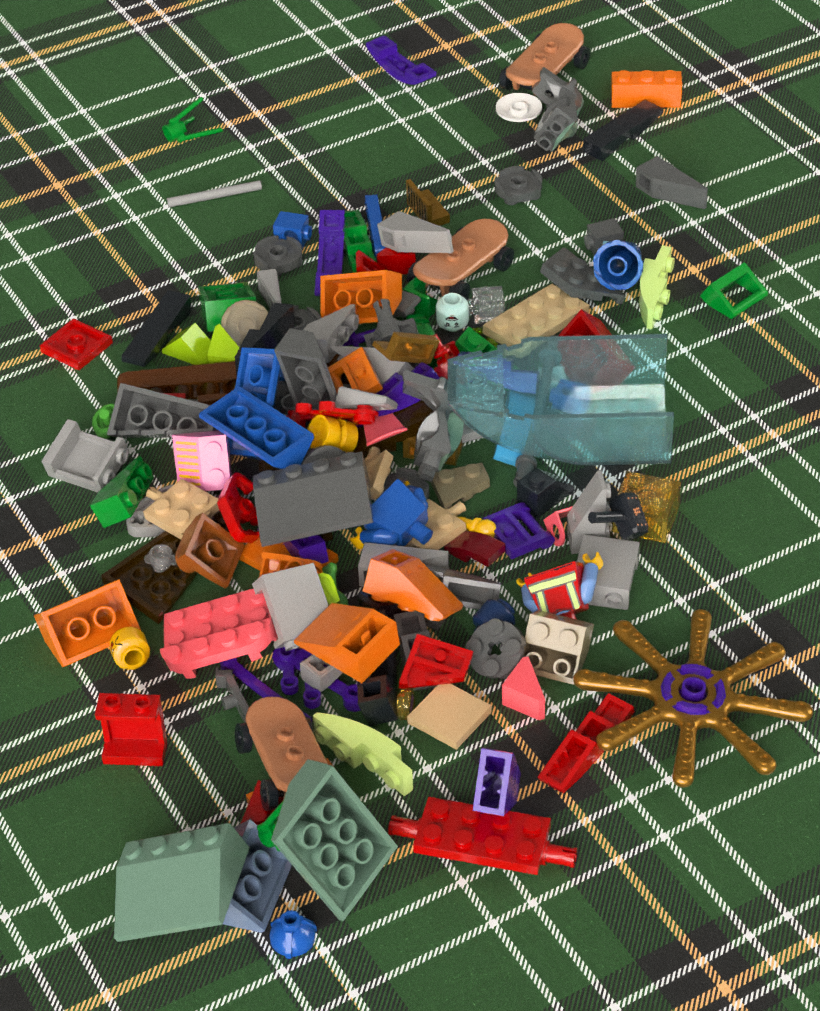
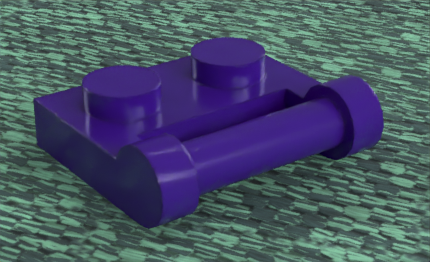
M523 502L483 517V519H489L496 524L494 538L505 543V553L511 560L538 548L548 549L555 541L554 536L540 526L530 514V508ZM518 520H522L534 536H530Z

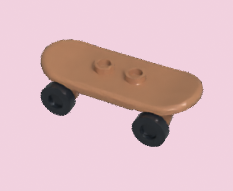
M558 23L546 28L535 37L528 48L510 66L504 68L500 76V88L510 90L513 87L515 90H518L522 87L532 90L534 84L541 80L540 71L543 67L557 75L568 62L572 61V58H574L575 68L584 69L590 58V48L582 46L584 44L582 30L569 23ZM546 90L547 94H551L550 97H554L551 91Z
M479 219L459 228L452 236L454 252L429 253L420 261L414 262L407 273V282L409 283L417 277L425 283L426 288L430 285L441 290L442 296L449 292L457 293L467 300L470 293V285L462 280L469 277L485 263H491L493 257L495 269L504 272L511 266L514 259V250L505 246L508 241L506 227L497 220Z
M280 697L260 698L248 708L246 722L236 724L235 744L237 751L240 754L250 753L254 742L270 778H272L262 780L260 785V798L265 811L275 810L279 804V797H283L284 800L289 783L308 759L328 764L314 736L310 718L305 717L302 710L287 699Z

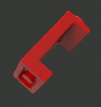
M99 693L95 718L96 720H101L104 736L103 764L163 766L167 748V737L160 695Z

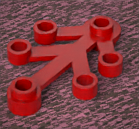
M320 401L319 410H312V404L297 403L296 409L288 411L287 414L288 418L306 428V422H310L317 415L342 420L347 419V421H351L355 425L375 424V418H378V412L373 410V406L358 405L355 410L335 408V402Z

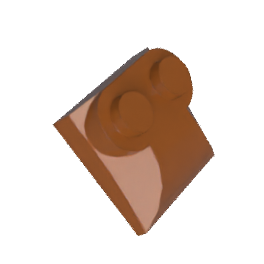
M201 513L194 518L185 530L175 553V560L182 571L186 573H194L196 571L225 589L229 586L245 545L234 540L229 532L204 513Z

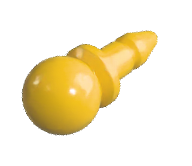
M458 517L465 522L466 530L495 537L496 524L489 519L482 520L478 517L473 520Z

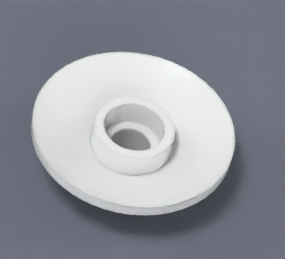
M526 93L508 94L500 98L496 103L497 114L501 118L513 122L532 120L539 116L542 111L541 101L537 97Z

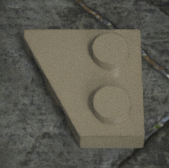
M477 463L435 472L434 478L430 483L441 507L449 509L456 501L461 499L466 502L474 494L481 493L489 488L490 478L483 463Z

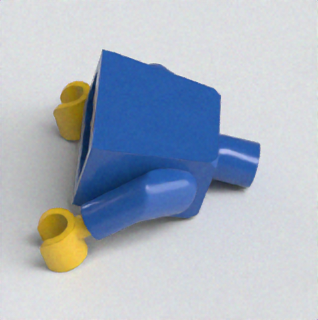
M397 478L372 504L373 523L365 524L364 529L366 530L357 527L355 529L357 536L349 538L355 548L363 549L365 542L385 545L395 544L405 547L412 538L423 545L431 539L433 531L425 526L428 522L427 510L429 506L423 489L410 485L408 481L402 483Z

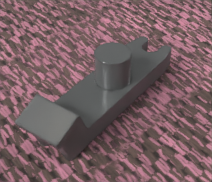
M216 667L215 678L217 688H227L230 694L221 697L224 709L228 710L236 707L245 723L249 706L233 677V670H219Z

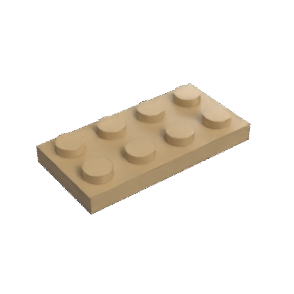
M550 284L485 323L482 333L518 355H522L548 339L551 335L564 329L581 309L589 313L590 305L579 298L570 297L558 286Z

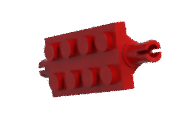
M428 797L422 818L414 820L392 815V821H390L388 828L389 835L415 839L413 853L538 875L540 865L546 866V863L574 868L577 859V848L550 844L548 835L551 828V818L508 811L504 816L473 811V804Z

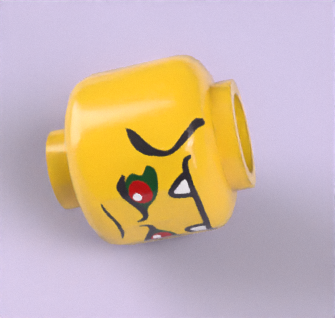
M121 628L110 639L112 657L120 668L135 670L142 667L148 661L150 647L144 633L138 628Z

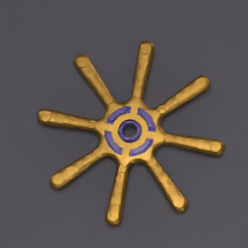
M703 609L695 610L692 613L689 661L683 665H675L668 662L629 621L620 620L614 624L613 632L615 636L658 674L657 679L652 681L647 679L639 680L620 675H611L605 672L590 671L588 669L578 670L573 676L575 686L582 690L641 696L650 699L655 704L651 709L599 733L596 737V742L601 750H614L636 735L661 722H671L679 726L680 735L672 779L674 784L681 788L689 787L694 781L696 731L698 729L711 728L718 731L759 774L769 775L776 769V761L731 722L727 714L734 711H742L795 722L808 721L813 715V708L804 701L747 696L742 693L737 694L730 688V685L783 659L786 651L778 642L767 644L725 670L715 671L708 668L704 661L712 616L707 610Z

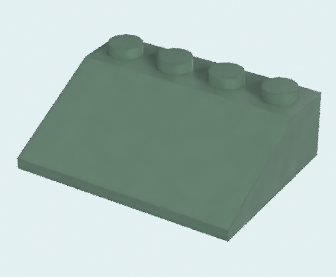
M310 759L304 763L288 785L271 841L340 921L345 920L398 847L332 765Z
M230 823L126 842L116 867L114 939L117 942L223 925L250 847Z

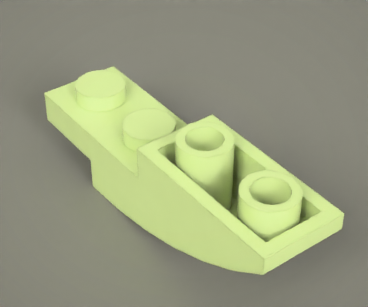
M662 245L655 260L645 258L643 263V272L640 277L639 307L647 329H653L656 320L661 319L663 305H667L670 299V290H667L668 272L672 273L675 259L671 257L672 247Z
M317 712L313 715V731L316 740L334 751V754L340 761H346L354 769L364 763L369 771L375 772L383 778L389 788L396 789L403 796L413 791L412 769L401 761L400 745L379 731L360 722L333 714Z

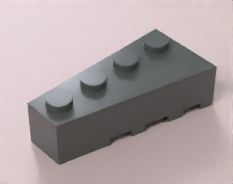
M120 383L107 435L116 438L118 436L122 438H173L172 435L217 431V429L199 418V413L211 405Z

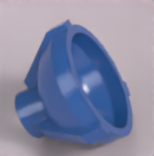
M286 911L271 922V946L277 953L285 956L287 959L302 955L312 948L315 942L317 927L313 921L299 915L298 912Z

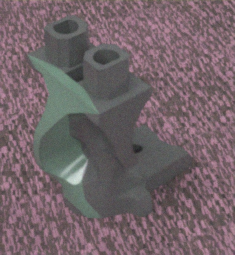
M543 67L540 71L541 80L534 84L532 92L546 104L547 109L535 130L533 139L544 150L553 152L565 138L575 135L578 127V115L583 108L584 100L577 88V80L573 78L570 82H565ZM546 90L551 91L554 97H550L551 94H547Z
M404 370L402 376L404 382L402 386L403 393L424 401L434 411L419 427L414 451V464L419 466L416 477L432 482L435 472L441 471L445 462L455 452L461 442L464 427L461 408L465 394L460 388L449 383L444 377L433 379Z

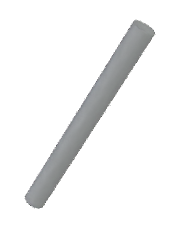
M258 180L166 198L169 208L262 190L261 181Z

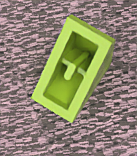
M194 323L178 333L162 349V353L193 365L209 364L207 354L211 340Z
M220 323L214 328L208 350L209 364L235 361V356L240 348Z

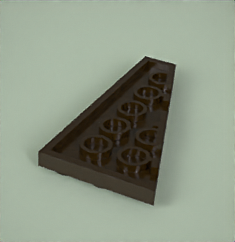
M219 510L213 515L212 520L229 532ZM165 531L101 576L103 584L120 579L129 603L159 625L164 619V614L170 611L198 572L186 573L178 567L175 553L181 539Z

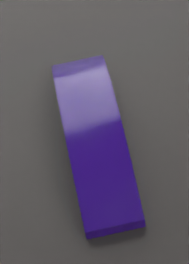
M385 35L366 42L367 49L377 63L392 77L403 83L415 85L436 76V71L426 64L415 65L398 53L397 44Z
M320 210L315 296H320V276L343 274L345 210Z

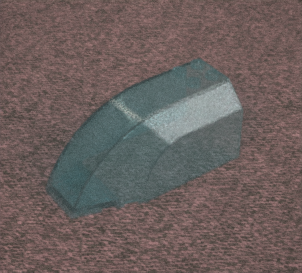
M667 334L528 337L521 339L520 344L508 347L506 344L498 345L497 350L482 353L479 350L448 359V405L472 430L501 447L520 454L573 465L671 464L674 412H665Z

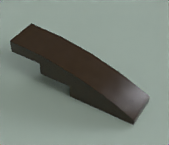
M424 401L394 412L395 417L408 430L370 446L366 445L364 426L359 428L358 442L353 452H362L365 459L371 447H377L381 452L384 450L388 452L396 451V442L417 436L422 422L434 411Z

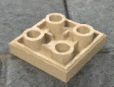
M452 684L437 685L407 716V721L413 727L457 750L492 713V705Z

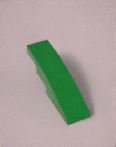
M359 209L345 211L344 250L353 273H357L356 252L358 250L377 262L372 252V243L367 234L366 223Z

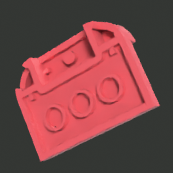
M249 589L164 614V648L160 649V653L170 671L183 674L186 679L196 678V669L247 654L252 662L262 658L260 652L272 641H277L278 636L263 593L255 595L254 589Z

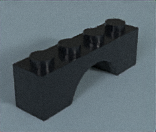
M385 609L378 611L389 618ZM396 649L363 683L358 682V705L369 726L398 720Z

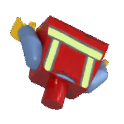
M596 552V557L590 560L587 553L583 554L582 558L585 566H583V563L573 561L535 575L529 572V577L524 578L525 582L518 578L516 582L521 587L524 606L531 612L540 610L577 619L575 614L588 610V603L592 600L598 570L603 566V560L599 552Z

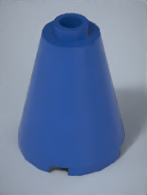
M613 240L603 244L593 259L595 277L601 285L610 290L629 289L638 282L643 272V259L640 248L635 243L623 240Z

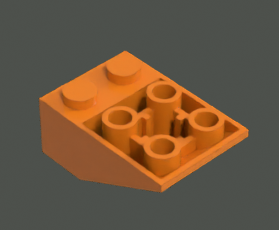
M394 549L371 558L363 592L371 594L372 599L379 602L390 601L396 603L398 608L404 611L424 613V617L432 621H441L463 609V604L419 558Z
M331 603L294 640V644L360 683H363L400 645L397 625L394 620L371 608Z

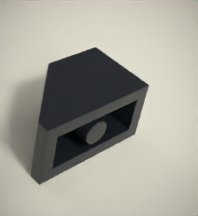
M535 468L517 481V504L525 503L530 508V514L538 519L574 492L575 487L555 474Z

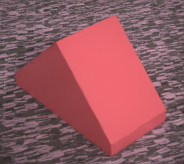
M529 656L523 657L502 684V705L537 720L545 719V697Z

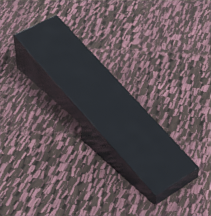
M646 100L640 102L583 138L585 153L603 162L626 139L635 140L663 113V108Z
M168 290L122 354V362L145 367L168 344V335L191 313V295Z
M273 303L260 330L249 329L235 356L236 377L242 347L274 349L289 328L293 329L295 327L294 304Z

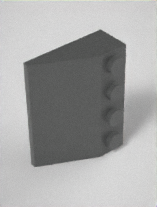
M347 452L339 457L330 459L320 458L312 463L303 465L293 464L285 469L265 470L257 475H253V491L262 547L373 523L370 479L362 452Z

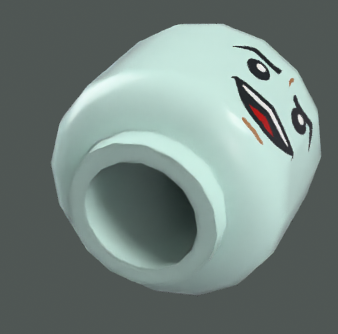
M457 293L445 294L436 304L437 324L442 329L450 332L463 329L469 322L468 301Z

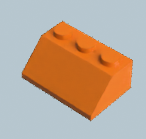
M621 70L619 72H612V108H632L644 100L661 108H681V71Z
M380 270L320 276L321 318L350 304H355L356 314L359 316V324L378 323L373 307L374 302L379 301V305L382 306L380 299H388L392 314H394L402 300L401 273Z
M120 579L34 615L45 643L62 667L110 647L112 635L121 628L134 627L141 631Z

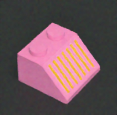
M219 430L172 435L177 482L182 478L204 491L222 490L225 482L232 476L228 436Z

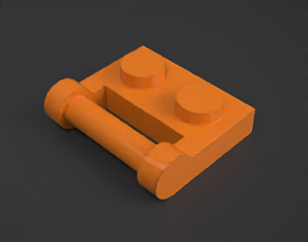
M363 347L328 367L337 393L339 387H344L340 379L343 373L346 374L352 389L374 394L383 389Z

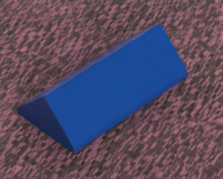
M242 347L235 388L238 386L242 387L274 408L281 372L275 349ZM228 437L230 455L262 460Z
M240 386L199 413V418L271 466L285 469L293 464L301 465L314 439L313 433Z

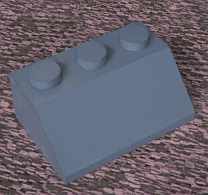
M249 819L233 827L250 848L223 924L262 933L266 930L292 864L281 851H277L276 847L269 848L262 844L258 837L257 824Z

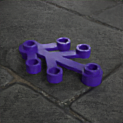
M285 647L273 651V662L278 669L283 671L281 691L284 694L293 695L298 692L299 683L298 678L294 676V670L300 671V663L313 654L299 648L286 651ZM336 679L328 687L343 697L345 709L351 712L361 711L358 705L357 684L348 686ZM305 682L303 702L307 708L315 709L321 705V693Z

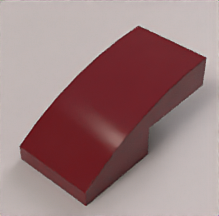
M464 531L444 546V551H448L449 554L466 563L472 558L486 567H489L506 551L504 542L472 531Z

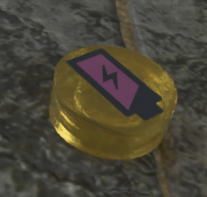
M401 690L397 698L398 717L400 720H407V716L415 709L413 690Z

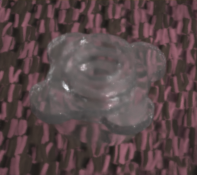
M163 544L152 547L149 554L144 558L145 563L151 564L154 571L158 573L164 572L170 565L177 564L175 555H172L171 548Z

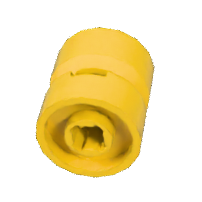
M317 415L308 425L307 430L314 434V439L310 445L312 449L318 446L329 445L347 453L353 452L357 445L358 429L351 421Z

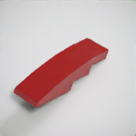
M608 693L594 713L589 711L576 731L572 729L569 731L538 775V780L564 794L603 754L604 750L597 746V735L630 719L635 712L634 707Z

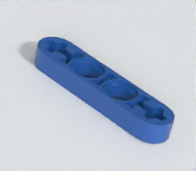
M373 194L365 195V209L373 253L377 260V254L386 247L381 244L377 226L378 223L382 222L378 196Z

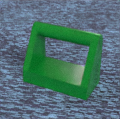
M744 262L711 283L700 297L707 305L733 319L768 296V291ZM736 284L753 293L734 306L723 295V292Z

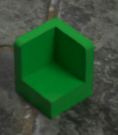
M417 277L402 289L420 297L421 301L415 307V314H423L429 319L436 312L438 300L426 295V285Z

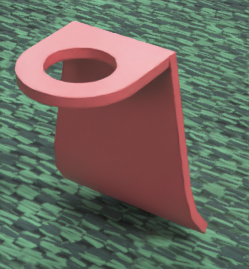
M393 413L375 418V424L363 425L367 446L408 430Z
M572 507L555 511L543 520L547 531L555 538L553 543L555 546H562L565 542V532L560 518L567 517ZM554 524L557 526L559 530V539H557L554 535Z

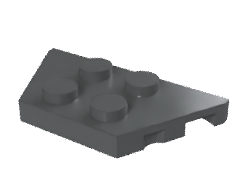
M566 248L560 249L542 264L540 273L570 297L602 301L603 296L611 297L616 304H623L626 295L620 290H610L601 285L594 275V270L587 265V262L578 258Z

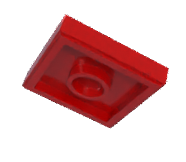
M73 318L40 345V351L79 371L108 348L113 341L112 336Z

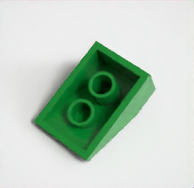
M248 282L198 287L204 324L207 332L212 331V334L215 326L219 323L221 325L222 316L229 306L242 300L256 301V296Z

